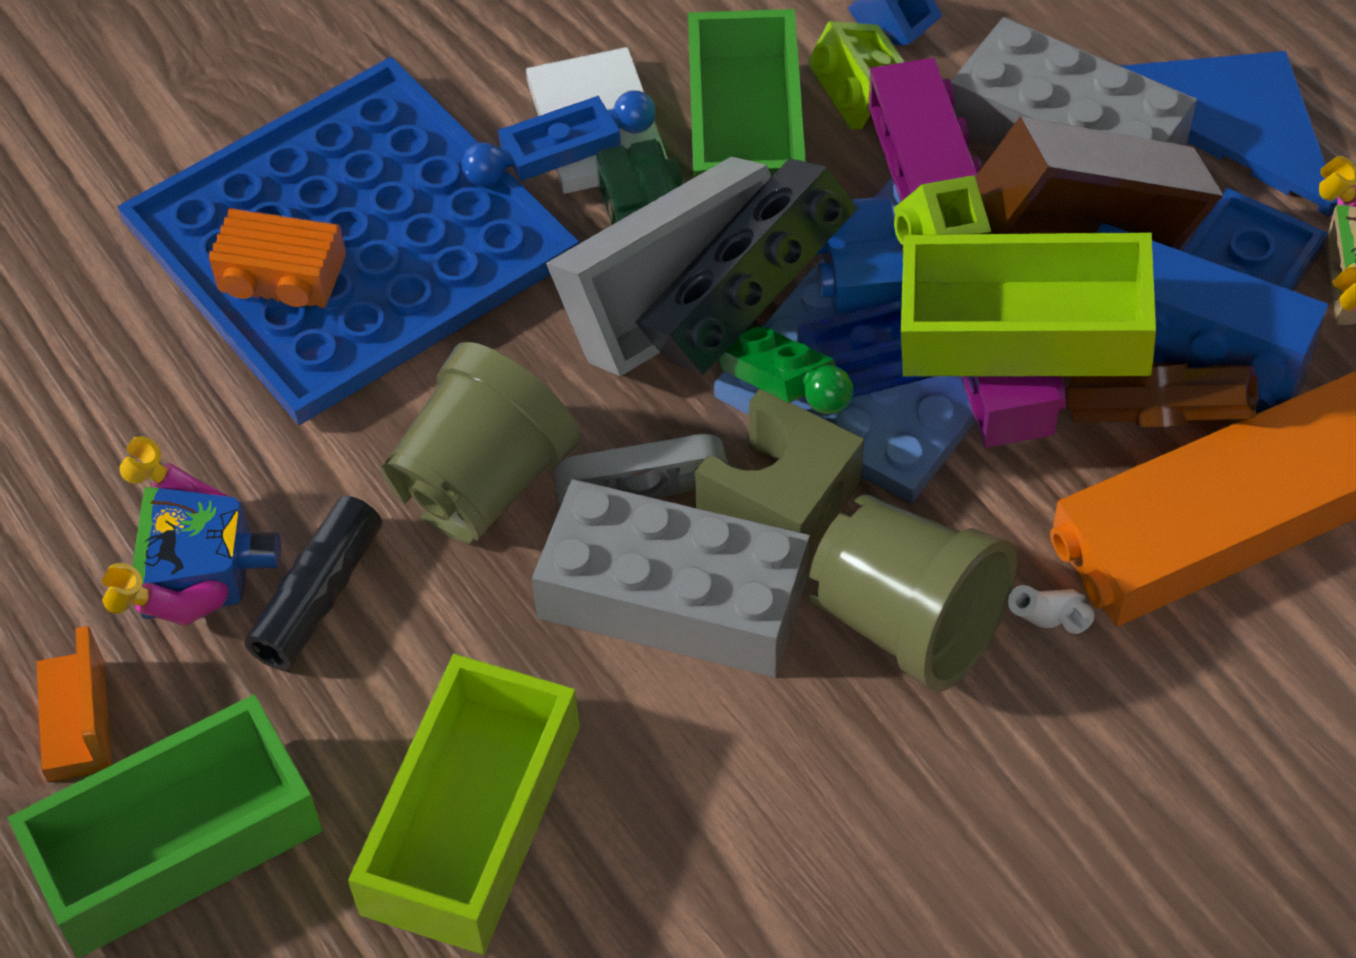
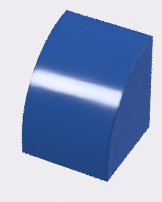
M856 0L847 7L858 23L879 25L892 45L897 46L910 44L943 16L934 0Z

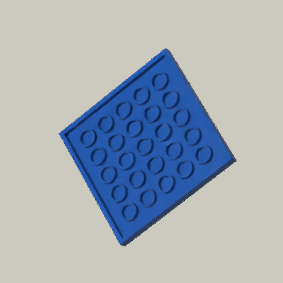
M392 57L383 60L117 206L122 222L299 426L549 276L550 272L546 263L579 244V241L506 169L502 178L491 186L482 187L471 183L463 173L462 159L467 149L479 142ZM232 208L339 224L346 257L327 306L322 309L316 304L312 307L308 305L293 307L282 301L277 302L273 298L266 300L262 296L257 299L251 296L250 298L241 299L218 290L210 265L209 255L210 251H213V243L217 242V234H220L221 226L224 225V218L228 217V209Z

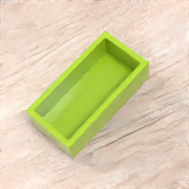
M1152 233L904 235L901 313L903 376H1152L1156 337Z
M453 653L348 879L359 916L485 955L580 729L576 691L574 688Z

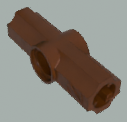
M1187 362L1153 363L1152 376H1071L1070 385L1067 389L1068 409L1071 411L1074 423L1084 422V424L1136 421V425L1140 427H1168L1191 424V420L1252 419L1256 417L1259 401V383L1254 365L1189 367Z

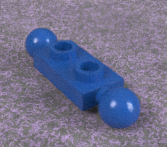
M638 90L627 91L620 95L614 107L609 110L606 109L598 95L499 129L498 134L501 147L498 148L486 142L472 145L463 156L462 170L465 177L471 183L486 187L497 183L502 178L506 168L513 167L521 182L620 147L621 137L619 129L631 134L645 132L655 121L656 107L649 95Z

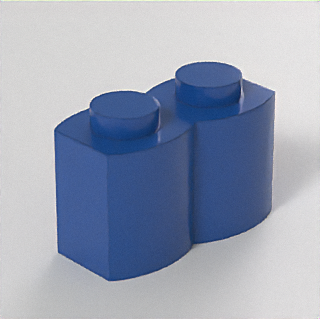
M888 196L851 199L858 209L816 254H823L824 263L818 264L821 297H831L835 314L902 308L903 254L895 233L894 214Z

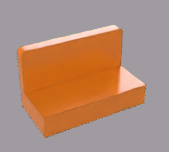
M89 626L75 628L77 654L36 661L41 771L47 782L95 774L112 765L105 661Z

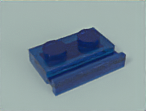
M902 300L797 327L798 343L805 344L807 347L833 358L835 366L842 368L849 374L854 386L852 398L937 377L903 376L901 344Z

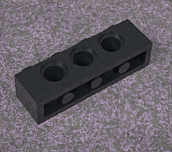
M789 158L635 323L668 362L703 376L739 338V335L752 324L856 212L857 206L828 167Z

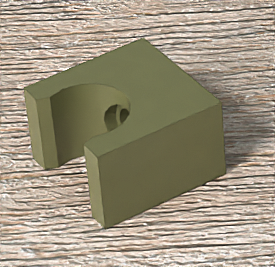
M759 389L749 401V447L756 454L768 457L776 463L761 470L743 471L730 467L720 458L707 456L695 471L696 508L810 535V554L861 484L864 439L792 403H787Z

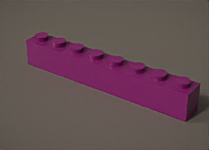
M935 58L870 68L868 108L900 202L922 184L972 175L976 177L982 169L980 159L978 157L971 158L968 150L969 133L964 117L956 118L952 83L949 78L942 79ZM960 376L984 448L1055 435L1058 412L1066 407L1065 388L1060 376Z

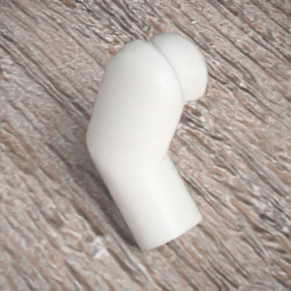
M1020 585L1012 590L1008 598L1011 612L1038 627L1053 628L1063 624L1068 633L1079 634L1085 631L1094 621V610L1089 604L1085 603V595L1074 589L1038 591L1030 586Z

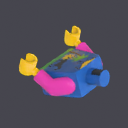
M138 436L131 440L126 447L127 453L140 459L143 463L138 462L132 457H125L119 466L122 478L133 484L142 483L148 478L154 482L153 487L144 488L133 565L115 563L108 568L101 580L103 585L109 587L102 598L103 605L107 611L122 613L127 611L131 604H134L136 610L141 613L142 618H159L179 625H189L223 606L235 605L243 599L246 569L279 568L281 562V540L278 532H250L241 501L202 482L170 462L164 466L159 464L161 460L160 448L150 438Z

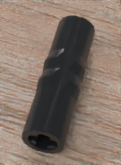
M341 496L336 501L308 545L297 556L292 569L281 580L277 592L246 637L245 646L256 659L277 670H288V668L292 667L321 620L333 607L337 595L348 584L353 570L382 527V519L373 507L369 506L365 501L352 496Z

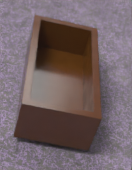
M1022 116L1019 117L975 177L991 228L989 234L1097 233L1101 224L1105 223L1130 233H1152V241L1177 250L1224 196L1194 147Z

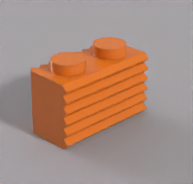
M230 208L228 209V217L224 218V225L221 226L220 234H217V242L213 243V251H210L209 261L217 289L222 293H228L233 297L241 299L250 298L251 296L256 299L262 296L266 300L273 298L277 302L282 301L293 307H303L306 305L312 307L316 304L322 309L327 306L346 257V251L339 224Z

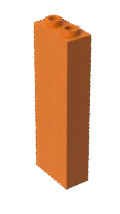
M1356 371L1262 411L1252 419L1239 421L1058 500L1053 528L1050 531L1051 542L1059 558L1066 563L1071 562L1083 579L1084 590L1093 606L1097 609H1104L1114 625L1119 627L1355 520Z

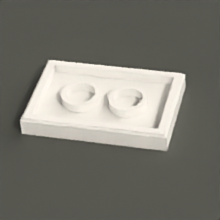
M628 47L526 68L527 83L538 116L598 95L606 109L609 110L614 107L616 100L623 93L631 90L644 92ZM655 122L648 130L639 134H631L619 129L621 137L620 147L556 169L563 194L667 172L668 157Z

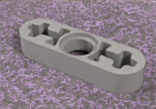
M699 434L567 458L553 472L558 502L560 505L562 504L571 479L650 498L695 492V471L707 456L720 458L729 465L724 444L717 436ZM652 470L644 474L632 475L640 471Z

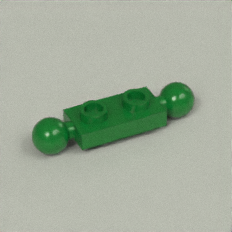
M757 327L749 330L746 329L717 360V362H720L721 370L787 403L805 396L809 405L817 412L823 414L841 412L850 404L853 397L854 386L851 377L845 370L835 366L833 358L817 352L805 344L798 343L774 332L770 328Z

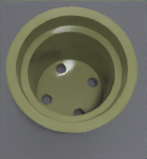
M462 342L454 348L437 374L438 387L397 447L388 456L380 472L388 487L404 504L413 497L426 510L420 518L427 524L456 541L471 544L474 539L477 541L488 530L492 523L542 471L555 469L576 448L580 442V432L574 418L559 398L527 369L492 348L478 343Z
M862 495L854 500V502L862 505V507L851 517L840 512L827 529L818 546L809 578L819 582L818 595L809 593L810 602L814 607L840 620L895 656L903 672L934 692L945 691L954 686L970 671L983 654L1001 622L1016 577L1017 555L1015 547L1011 542L981 530L970 528L961 532L895 507L872 495Z

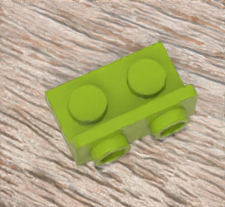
M835 21L827 23L808 59L809 67L850 129L856 130L863 129L871 115L868 108L870 68L904 62L879 25Z

